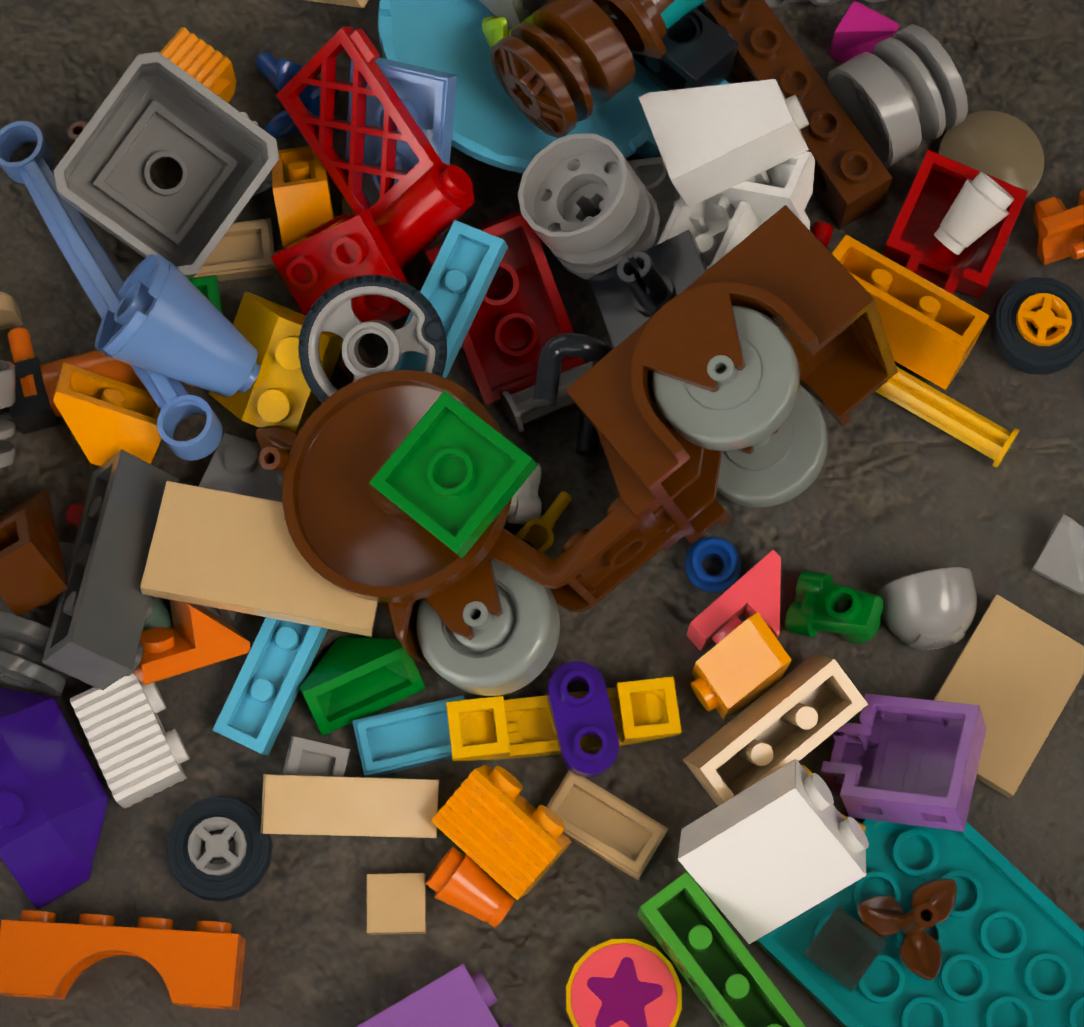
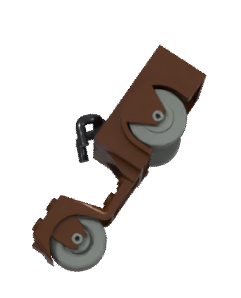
M786 205L680 294L664 304L649 320L614 349L603 340L577 333L558 334L549 339L542 347L538 361L533 402L538 405L555 406L557 404L561 365L564 357H579L593 362L592 367L565 389L581 410L576 454L586 457L597 456L600 438L620 497L609 507L607 511L608 516L591 530L584 529L573 535L562 548L563 554L554 561L503 528L498 540L482 562L456 584L426 598L406 602H384L382 606L391 616L395 636L411 658L429 670L434 669L441 677L456 687L472 694L497 696L519 690L541 674L555 652L560 634V616L557 604L570 612L583 613L593 608L662 549L667 551L683 536L692 545L718 522L723 527L727 525L732 519L716 500V492L739 505L770 507L790 501L804 492L813 483L820 473L827 456L828 429L823 414L812 395L844 427L851 421L849 413L898 373L875 299Z

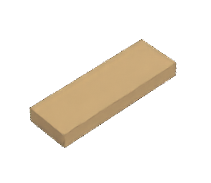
M263 774L261 833L437 838V826L431 820L438 813L439 780Z

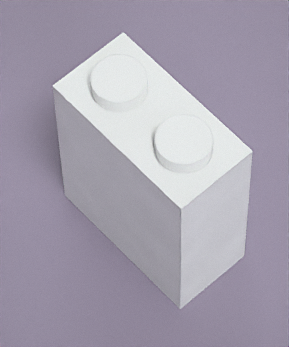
M794 759L682 828L678 860L747 943L751 944L865 877L866 849L869 847V843L858 822L852 817L845 819L833 805V796L824 780L816 773L809 775L797 759Z

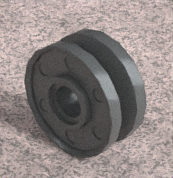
M0 611V682L49 696L62 695L66 679L42 663L51 628Z

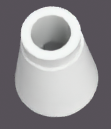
M980 172L973 181L967 178L934 236L949 250L959 255L965 247L970 246L1009 214L1006 209L1014 201V198L983 172Z

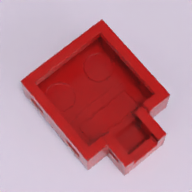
M927 150L885 244L882 255L952 295L955 290L981 299L1029 191L988 175L1014 198V201L1006 209L1009 214L957 255L944 246L934 236V233L940 227L941 222L967 178L973 181L980 171Z

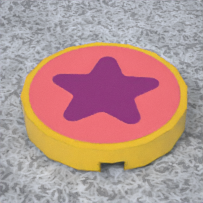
M610 939L590 948L575 963L566 985V1013L572 1027H675L682 1010V987L672 963L656 947L636 939Z

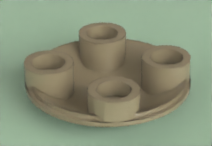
M978 111L968 114L964 122L946 131L939 147L938 154L1029 191L1027 197L1038 186L1044 171V153L1036 134L1020 119L999 111Z

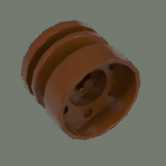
M549 0L533 13L532 24L524 22L511 31V36L508 35L499 40L491 47L490 52L494 72L515 106L532 124L544 133L556 138L566 136L576 128L577 122L583 121L592 115L593 102L597 104L605 103L634 80L636 71L632 53L624 37L610 17L592 0Z

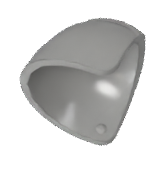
M962 567L940 568L912 574L888 583L877 593L883 600L881 617L889 630L903 644L922 651L940 649L959 642L966 635L977 607V595L972 571Z

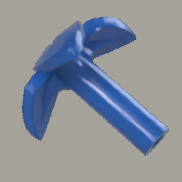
M270 52L261 53L255 60L257 70L278 92L303 68L299 64L283 58L278 61ZM308 85L298 96L308 111L313 115L320 116L321 87L313 93L314 85ZM335 89V102L340 91ZM286 110L274 116L264 128L267 133L276 139L300 132Z

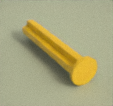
M897 367L898 373L875 391L995 460L992 465L995 468H998L1020 431L1016 428L1012 432L1008 431Z

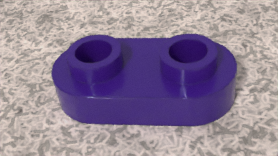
M579 661L566 663L553 673L547 691L560 754L566 767L574 774L582 777H596L611 768L619 751V740L606 685L601 673L592 665ZM572 681H581L586 685L588 694L583 698H574L569 695L567 685ZM585 736H594L599 740L601 750L596 754H587L581 749L580 740Z

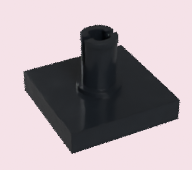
M689 229L646 251L633 252V257L628 258L626 255L617 265L589 278L614 348L649 320L664 304L680 294L707 271L698 244Z

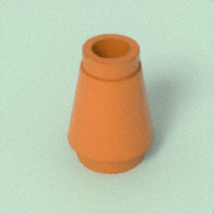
M454 846L444 855L425 883L436 892L434 898L483 922H487L494 928L499 925L515 902V899L507 894V891L466 853L463 854Z

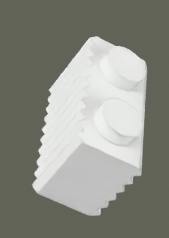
M132 673L130 676L122 677L104 690L93 687L70 698V703L74 708L115 801L124 809L153 796L155 793L162 792L164 789L172 787L187 778L181 763L189 760V755L175 728L165 732L157 713L166 709V706L154 682L144 685Z

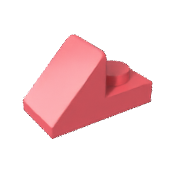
M772 550L690 622L686 636L700 651H703L713 641L718 644L743 623L739 619L741 616L747 620L757 612H759L778 639L780 634L781 557Z

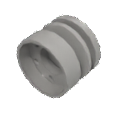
M914 24L895 32L892 37L877 43L873 54L863 52L831 70L827 79L828 89L885 167L893 165L918 150L922 139L926 141L936 139L945 130L952 129L961 124L968 113L967 94L961 76L951 57L935 37L924 28Z
M571 134L555 140L534 156L522 175L518 191L521 214L565 269L583 279H589L617 265L626 255L628 258L633 257V252L650 249L656 240L660 223L656 200L616 145L597 134Z

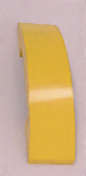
M674 676L619 682L615 688H606L619 746L672 737L682 733ZM588 691L570 692L569 695L574 698H583L588 694ZM547 695L504 700L503 696L446 702L453 761L500 760L560 754ZM585 736L580 740V747L583 751L601 749L599 740L594 736Z

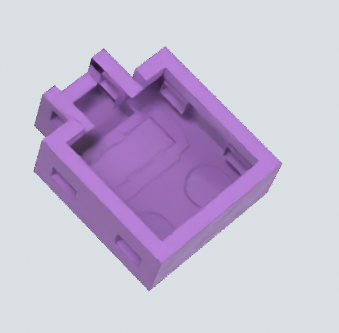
M865 693L864 699L868 705L861 710L859 717L861 724L846 722L833 733L835 743L830 762L823 761L821 773L831 794H839L849 817L964 832L987 729L980 705Z

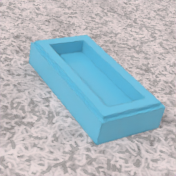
M464 695L354 720L353 726L364 776L377 777L452 759L446 702L465 700Z

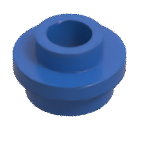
M708 537L697 541L689 549L685 559L687 578L697 589L707 593H719L730 588L736 582L741 570L740 556L735 547L728 541L717 537ZM709 558L717 559L722 564L723 570L716 575L708 574L704 571L702 562Z

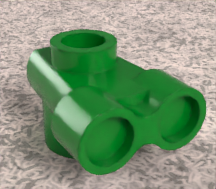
M805 569L798 578L795 601L787 611L786 630L788 633L812 638L818 634V631L838 633L849 643L861 644L872 639L879 630L883 600L878 595L834 583L830 574Z

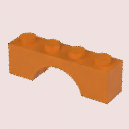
M22 910L20 921L1 920L0 995L64 1000L76 979L93 964L115 956H134L146 960L159 972L167 986L171 1001L175 1005L180 1007L239 1010L246 939L240 934L231 933V923L197 921L196 931L173 930V920L140 917L138 918L137 928L114 926V916L79 914L78 924L56 923V913Z

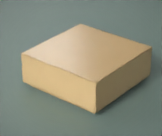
M425 873L367 874L368 935L426 934Z

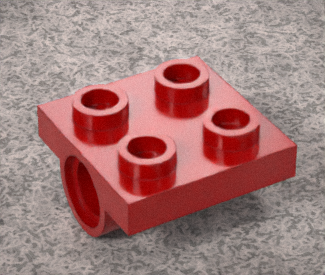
M368 208L350 216L348 213L337 216L311 230L301 239L278 249L270 256L303 315H307L312 305L324 292L349 278L362 275H382L396 278L409 284ZM362 295L352 298L353 312L362 323L369 320H382L390 323L411 312L402 303L386 296Z

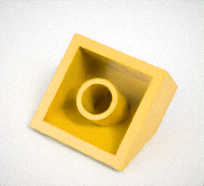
M244 292L233 325L258 350L256 362L261 366L260 372L253 385L245 393L237 391L234 395L226 397L209 391V395L240 420L256 427L285 426L299 432L307 419L322 404L309 388L300 366L299 336L306 315L250 292ZM324 331L321 332L319 355L323 370L330 381L344 339L338 334Z

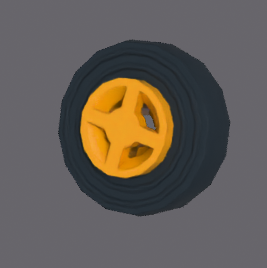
M1032 277L1012 285L999 298L991 316V339L998 354L1011 367L1028 374L1048 375L1067 368L1080 356L1084 349V301L1082 297L1069 285L1053 278ZM1030 324H1033L1037 329V334L1032 330Z

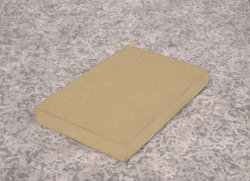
M996 594L933 699L934 701L980 705L987 729L976 779L1009 799L1014 796L1084 674V646Z

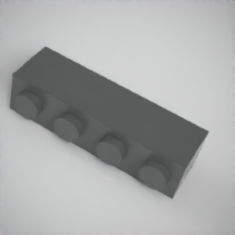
M122 449L93 472L66 571L69 589L60 593L42 663L101 690L106 689L124 676H130L136 670L143 655V645L139 643L143 625L149 619L155 605V597L143 595L140 586L166 482L178 483V478Z

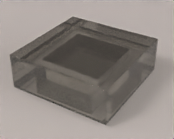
M837 906L801 956L847 991L851 992L886 942Z

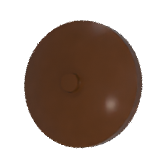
M393 370L369 375L346 385L327 398L312 413L299 431L289 452L288 463L285 466L283 475L282 504L285 521L296 548L306 562L323 578L343 591L360 598L379 602H406L426 598L451 587L466 577L482 562L498 540L510 511L512 498L462 559L369 484L443 391H446L503 435L499 425L487 409L471 393L453 381L436 374L415 370Z

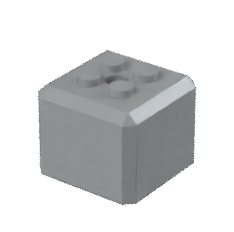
M152 52L136 56L53 172L57 192L61 199L143 258L151 254L155 256L160 254L164 258H168L187 278H191L197 274L279 160L276 138L159 52ZM159 159H172L181 167L182 180L176 187L161 189L152 182L150 169Z

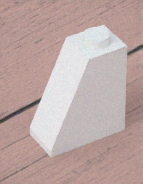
M776 79L649 92L638 97L670 180L688 208L809 150L800 130L810 125L796 94L785 98Z

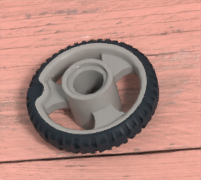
M362 275L344 280L324 292L312 305L304 319L298 345L300 366L309 388L321 403L338 391L327 378L320 361L319 342L321 332L324 331L333 332L344 339L342 357L346 367L354 374L353 382L376 373L393 371L400 363L403 353L408 351H416L427 356L424 372L443 376L447 360V339L442 321L430 301L417 289L401 280L382 275ZM362 295L386 296L402 303L414 314L408 324L400 329H396L391 324L382 320H369L362 323L353 312L352 298ZM374 333L386 341L388 356L383 364L370 365L361 359L358 352V344L365 334Z

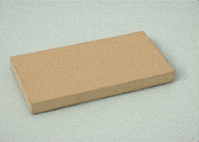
M171 481L166 482L140 586L143 595L372 637L379 601L367 600L343 591L323 578L306 562L290 536L282 502Z

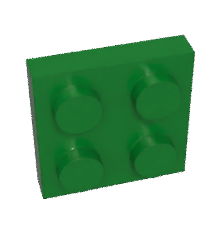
M443 391L369 484L463 559L536 469L538 464L450 394Z

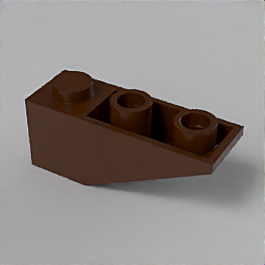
M45 488L0 512V597L16 616H21L35 607L47 605L58 594L69 589L50 497Z

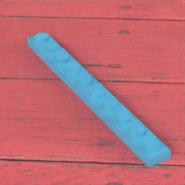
M454 220L420 291L433 305L444 326L447 339V360L442 376L444 378L448 376L508 248L503 239ZM412 311L410 312L405 325H407L408 322L411 320L414 314ZM416 351L404 352L400 363L394 370L423 371L427 356ZM266 617L212 731L260 754L269 756L328 629Z

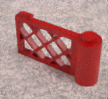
M343 27L276 96L354 213L368 208L398 265L402 269L444 232L454 220H457L473 205V183L463 169L456 165H448L442 162L375 61L381 55L364 30L356 29L354 31L352 27ZM344 49L354 62L353 83L335 80L336 57ZM308 85L321 87L320 116L311 115L298 96ZM335 89L352 92L351 122L334 119ZM367 95L377 96L384 107L383 128L365 124ZM333 128L351 131L349 160L339 158L333 149ZM365 134L383 137L381 166L363 163ZM397 140L406 141L420 160L409 172L395 169ZM363 173L381 176L380 198L373 206H371L362 192Z

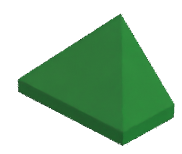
M341 636L338 637L300 686L322 736L426 689L413 658L408 655L398 639Z

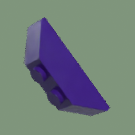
M0 687V858L35 908L40 910L90 880L94 865L93 860L100 840L110 797L56 700L51 697Z

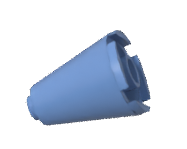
M154 254L147 256L134 269L118 291V294L123 299L116 312L113 313L107 310L96 335L95 348L107 357L226 397L234 395L237 391L245 393L253 385L260 372L261 366L256 362L258 350L168 258H164L160 254H157V256Z

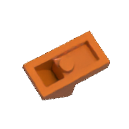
M170 600L173 627H155L142 632L139 643L143 645V655L133 674L144 685L247 654L251 650L250 642L226 620L205 607Z

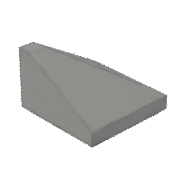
M1063 514L1055 523L1032 571L1079 596L1084 594V528L1075 520Z

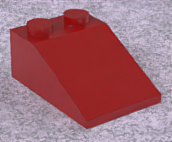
M520 210L474 227L503 239L508 245L461 346L484 405L500 400V393L503 391L513 394L536 383L538 361L542 347L549 339L558 334L574 333L538 235L523 217ZM445 239L428 245L422 251L429 270H431ZM571 356L564 357L561 373L584 364V359Z

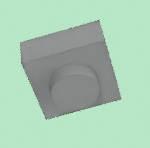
M291 736L282 774L344 776L350 749Z

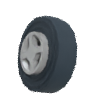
M214 796L196 801L179 815L169 833L167 856L172 874L185 890L203 900L225 902L244 896L261 882L270 866L273 844L270 834L261 833V816L254 807L238 798ZM222 857H223V859H220V860H219V859H215L212 863H210L214 858H222Z

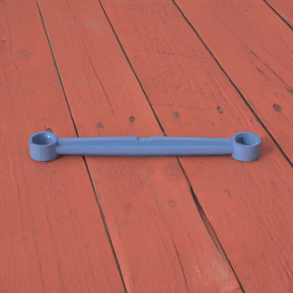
M28 121L12 122L0 130V166L11 180L25 184L52 237L102 320L107 310L113 313L116 312L123 299L118 294V291L125 281L83 214L61 199L58 194L54 172L51 169L54 162V150L41 130L35 124ZM30 142L37 143L34 152L28 158L19 162H9L11 155L18 147ZM130 365L161 410L157 419V429L159 435L171 451L179 458L190 461L199 460L210 455L218 447L223 431L219 418L208 403L199 396L188 394L181 381ZM193 414L207 416L205 427L198 436L188 441L174 440V431L184 418Z

